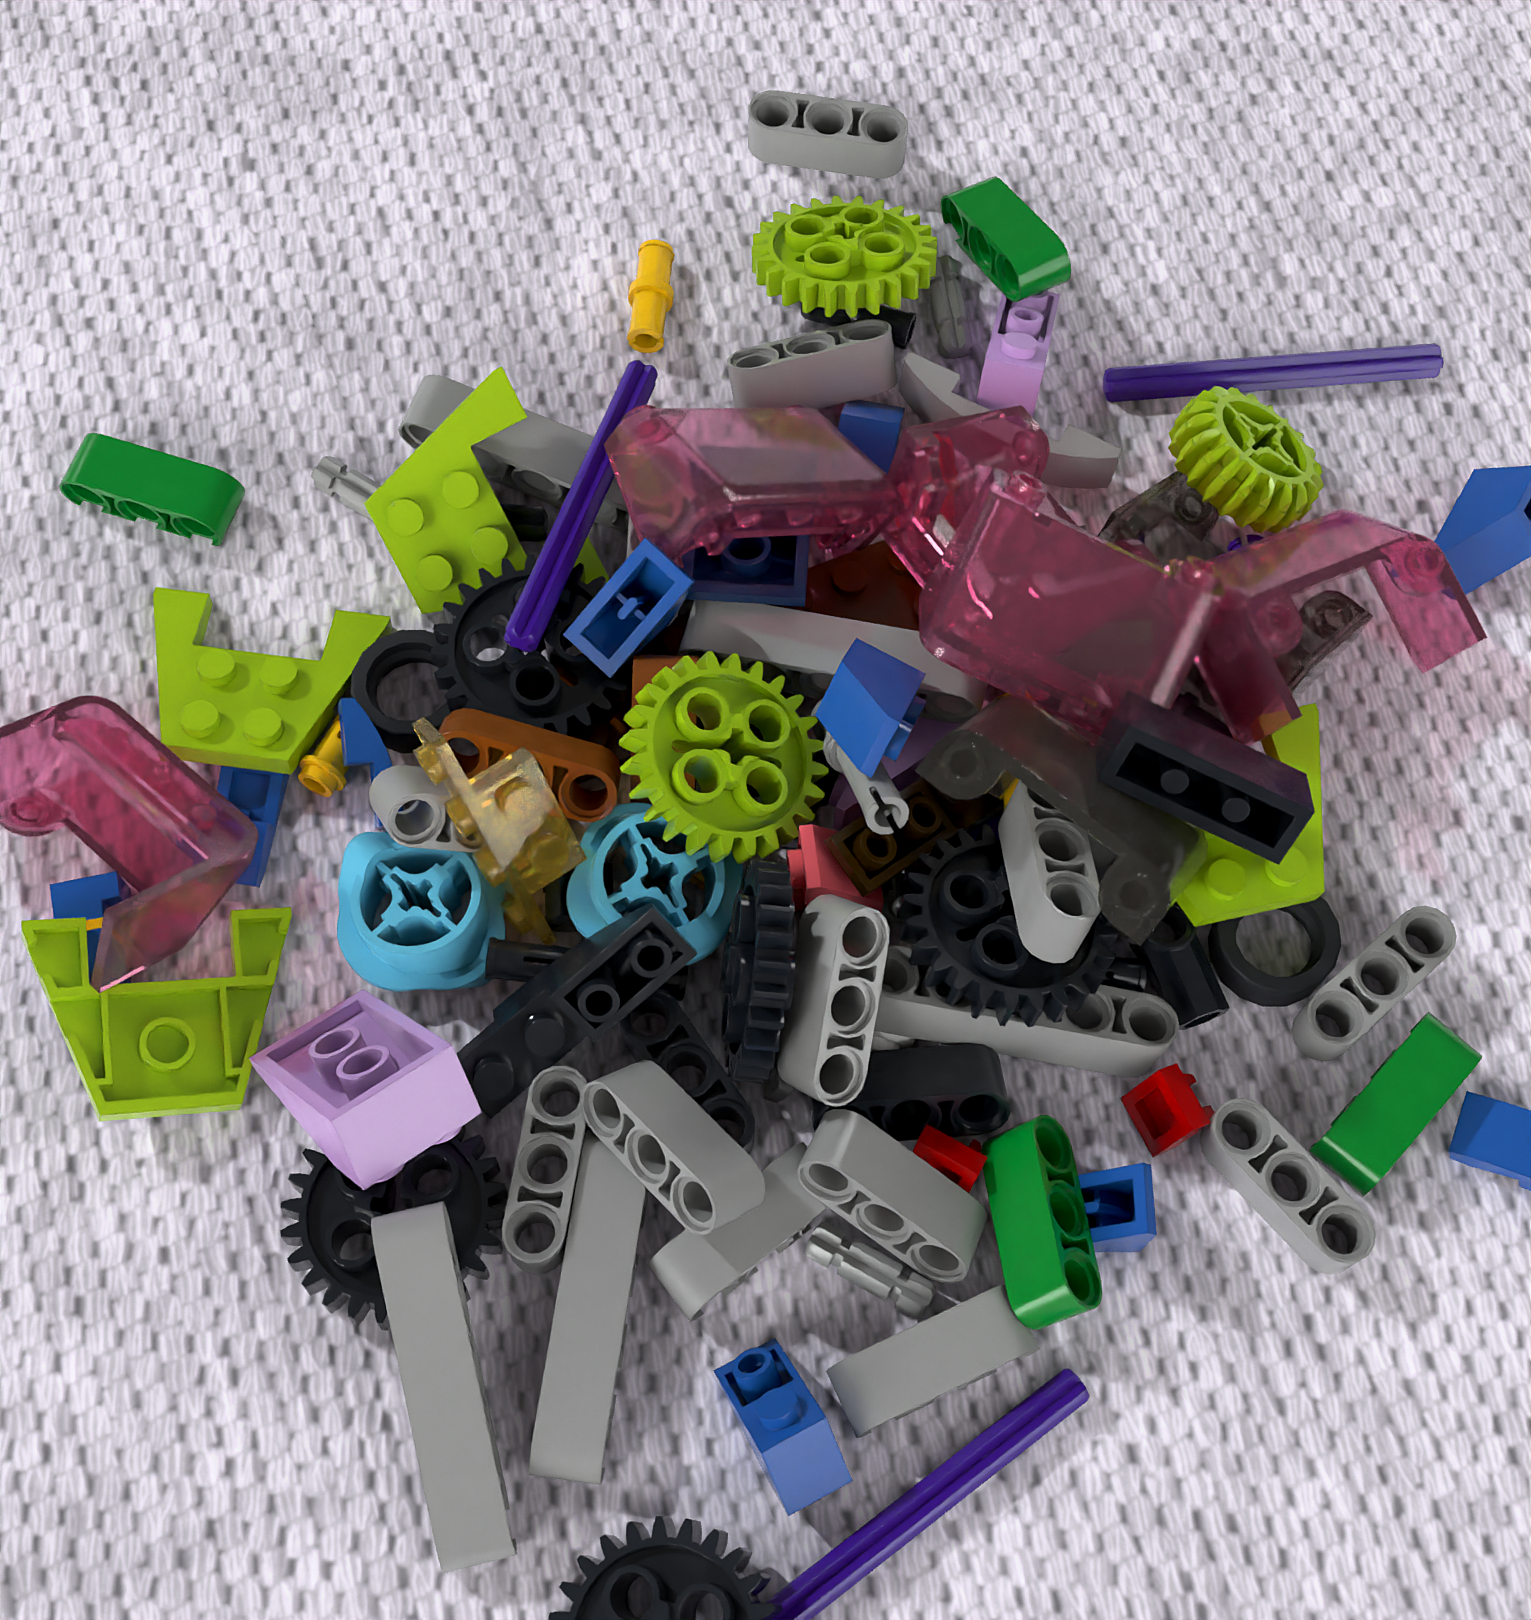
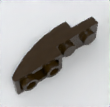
M993 734L924 779L920 778L899 792L909 809L908 820L902 828L898 827L892 814H890L886 818L893 833L878 834L868 827L863 815L824 841L862 897L916 864L921 853L929 855L934 849L933 846L937 839L941 838L949 842L955 837L958 829L963 828L966 830L1004 803L1001 773L997 772L994 768L993 754L999 749V745Z

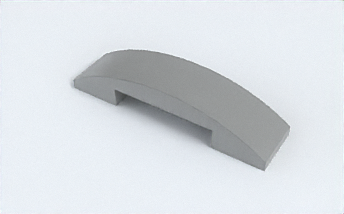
M908 352L903 363L899 392L909 407L930 429L946 433L949 436L952 446L987 466L1025 480L1066 488H1108L1113 479L1123 450L1122 448L1068 424L1059 441L959 396L958 392L962 375L915 353Z

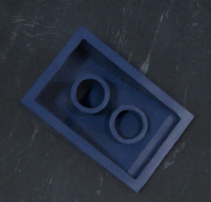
M694 447L681 568L696 582L685 599L805 607L815 455Z

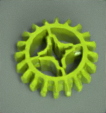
M1214 386L1210 391L1203 390L1196 399L1192 398L1180 412L1181 414L1174 422L1175 425L1168 433L1172 441L1168 449L1172 456L1177 458L1174 464L1176 469L1186 474L1188 478L1187 486L1195 488L1203 496L1202 502H1209L1216 507L1219 516L1228 515L1233 518L1237 526L1243 528L1249 525L1253 531L1260 534L1266 530L1278 534L1284 528H1289L1295 521L1299 522L1312 509L1311 504L1319 497L1318 493L1324 487L1320 477L1323 470L1321 465L1314 460L1316 456L1314 449L1303 442V433L1295 431L1288 424L1289 418L1279 416L1274 412L1272 405L1265 406L1260 403L1254 394L1244 396L1239 389L1233 387L1226 390L1225 388Z

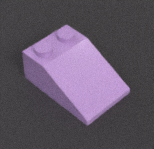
M364 989L249 1058L257 1073L332 1164L363 1190L374 1183H380L394 1177L401 1171L406 1162L432 1145L444 1143L452 1139L460 1132L464 1124L482 1113L453 1045Z

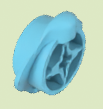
M624 803L617 805L604 819L591 822L581 840L578 860L569 880L566 895L568 912L574 926L587 939L602 928L622 918L623 915L652 903L696 949L697 955L686 965L704 959L716 950L728 933L735 898L743 877V864H737L731 851L728 856L718 863H712L708 844H705L692 856L687 855L686 851L676 855L665 854L657 849L650 837L663 838L668 822L662 816L650 822H645L643 819L646 811L652 805L646 803ZM680 832L669 840L686 850L687 836ZM622 846L627 854L624 863L629 873V880L621 884L616 892L607 896L603 882L604 861L611 852ZM701 871L705 884L704 905L700 916L689 922L683 911L687 903L681 891L682 884L688 882L692 875ZM647 874L653 880L661 877L666 879L668 884L663 892L658 887H651L646 890L642 882Z
M364 832L352 838L344 851L339 875V916L337 921L339 946L350 967L369 984L389 991L455 990L472 987L478 988L486 985L491 981L484 979L489 938L496 937L499 940H505L506 938L504 921L506 890L504 877L493 854L402 846L394 841L388 832ZM471 889L469 907L462 920L456 925L452 915L462 904L460 897ZM388 893L392 899L391 904L381 915L383 922L374 929L375 913L381 900Z

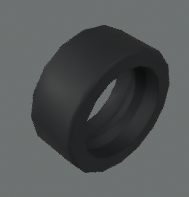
M400 630L383 636L362 652L352 671V698L356 699L369 716L385 747L401 754H424L430 752L445 717L453 712L449 711L445 703L435 713L418 720H396L386 716L380 710L376 700L377 687L381 679L393 669L408 663H428L434 665L431 657V648L441 644L436 642L435 635L432 632L426 630Z
M1321 896L1314 901L1278 909L1289 913L1300 922L1310 937L1311 954L1308 963L1300 972L1289 977H1275L1259 971L1244 958L1236 943V931L1239 922L1244 916L1212 923L1208 935L1209 958L1220 981L1239 998L1262 1007H1287L1308 998L1335 968L1342 946L1339 922L1327 901Z

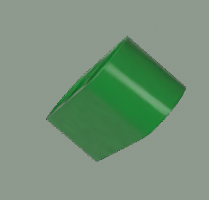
M997 176L942 197L940 206L942 219L945 224L951 223L960 237L956 240L957 244L1012 302H1019L1066 283L1070 279L1071 263L1062 240Z
M88 433L84 437L59 484L60 491L74 504L81 505L82 501L102 506L101 512L133 522L136 521L137 517L158 523L156 529L186 538H191L192 534L212 539L211 545L219 546L222 543L245 496V488L242 484L222 470L98 433Z
M1430 1012L1426 1013L1410 1030L1411 1034L1396 1050L1392 1051L1370 1077L1372 1080L1357 1096L1351 1099L1330 1124L1332 1127L1309 1149V1152L1362 1197L1386 1175L1482 1059L1480 1053Z
M1039 1115L988 1138L983 1143L981 1154L988 1157L983 1166V1173L1007 1295L1016 1317L1025 1327L1038 1330L1096 1309L1102 1299V1282L1074 1154L1065 1130L1051 1116Z

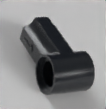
M1162 893L1148 899L1129 926L1128 942L1135 956L1144 960L1158 997L1167 1002L1176 1013L1179 1031L1187 1030L1225 1014L1230 1007L1197 936L1198 926L1195 927L1171 893ZM1159 920L1168 924L1174 931L1176 940L1167 942L1154 936L1149 928L1148 921Z

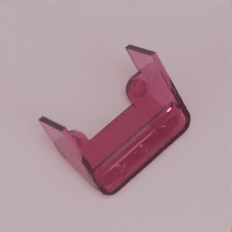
M1341 509L1192 565L1178 575L1170 583L1167 591L1169 610L1234 740L1252 747L1303 716L1274 658L1282 656L1293 649L1302 637L1303 623L1301 615L1292 599L1295 595L1365 568L1410 657L1422 674L1488 638L1441 548L1424 535L1353 510Z
M91 695L75 697L0 727V825L12 833L26 837L47 835L66 826L139 892L104 911L90 985L98 993H101L183 949L251 864L258 842V830L255 824L122 707L109 699Z

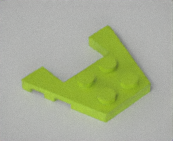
M502 366L493 370L363 503L422 614L443 611L442 606L444 602L463 605L458 585L464 583L476 590L480 588L481 582L478 570L481 568L490 572L495 578L503 575L502 559L508 558L516 571L524 570L527 555L472 450V445L528 418ZM587 536L574 567L579 563L584 564L586 584L600 576H603L607 583L610 578Z
M155 587L153 602L161 745L166 758L292 774L302 757L307 754L335 716L333 707L347 688L351 687L352 671L362 652L379 638L391 634V617L336 610L321 660L202 646L213 606L210 594Z
M1316 703L1263 713L1254 723L1266 755L1307 774L1315 813L1279 865L1097 781L1112 801L1108 806L1122 826L1128 824L1149 853L1146 860L1195 927L1314 901L1325 892L1319 711ZM1096 747L1084 749L1078 758L1080 768L1089 780L1093 777L1096 779Z
M291 907L230 911L228 920L233 977L91 985L89 983L86 917L21 921L23 943L99 1122L240 1110L253 1066L249 1058L256 1054L267 1006L292 917Z

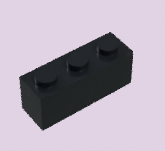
M1127 690L1095 743L1097 781L1278 865L1315 813L1306 773Z

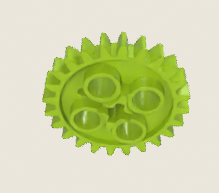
M836 195L833 196L831 204H823L820 200L811 198V207L809 208L793 203L790 204V215L775 211L773 213V222L760 223V233L753 234L752 273H756L757 285H766V295L768 297L782 295L783 306H789L800 301L802 302L803 313H809L818 306L824 308L826 317H831L837 309H845L850 318H854L857 315L858 308H866L872 314L877 315L879 314L880 304L885 303L890 307L898 309L901 308V297L916 300L918 298V288L929 289L930 277H935L937 237L931 236L932 227L930 225H920V215L904 216V206L901 205L886 210L884 209V200L882 199L875 201L871 205L863 204L862 196L855 197L851 203H843L842 199Z
M707 651L696 664L687 655L672 667V670L667 666L662 668L651 679L652 684L647 683L634 697L639 705H635L623 719L634 729L628 731L619 740V746L636 753V755L620 767L622 773L639 775L641 783L629 793L630 798L640 799L648 797L652 803V806L643 817L645 822L656 820L662 816L668 822L663 834V840L666 842L680 832L687 836V855L692 856L705 844H708L712 863H718L728 856L730 851L737 864H743L753 857L755 852L761 858H765L779 849V844L785 846L797 838L799 826L806 825L815 818L814 813L809 807L822 800L825 795L813 783L828 774L826 766L812 761V757L823 750L824 742L808 739L806 733L818 722L817 718L810 716L799 718L796 713V709L801 705L804 697L798 694L785 699L780 694L784 686L785 677L780 675L769 684L762 680L763 663L757 661L746 672L741 671V662L737 653H732L720 666L713 651ZM688 711L696 714L701 719L704 730L692 723L688 716ZM749 723L760 730L764 741L759 740L752 733ZM684 772L691 774L697 779L701 786V793L693 790L688 785ZM746 784L753 786L758 791L762 804L756 802L750 796Z

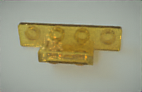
M425 717L412 723V726L423 745L413 750L414 754L434 785H438L442 781L445 783L452 796L451 799L443 803L448 815L465 838L473 833L481 848L472 854L475 863L488 883L493 888L501 884L508 896L507 900L500 903L505 916L521 937L531 932L541 944H554L557 940L532 894L587 860V857L534 756L526 748L521 747L468 780L443 735Z

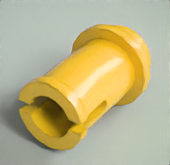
M339 714L334 718L332 726L313 754L303 756L299 763L302 769L298 775L299 781L307 789L323 797H330L334 790H343L347 782L344 775L350 768L343 766Z

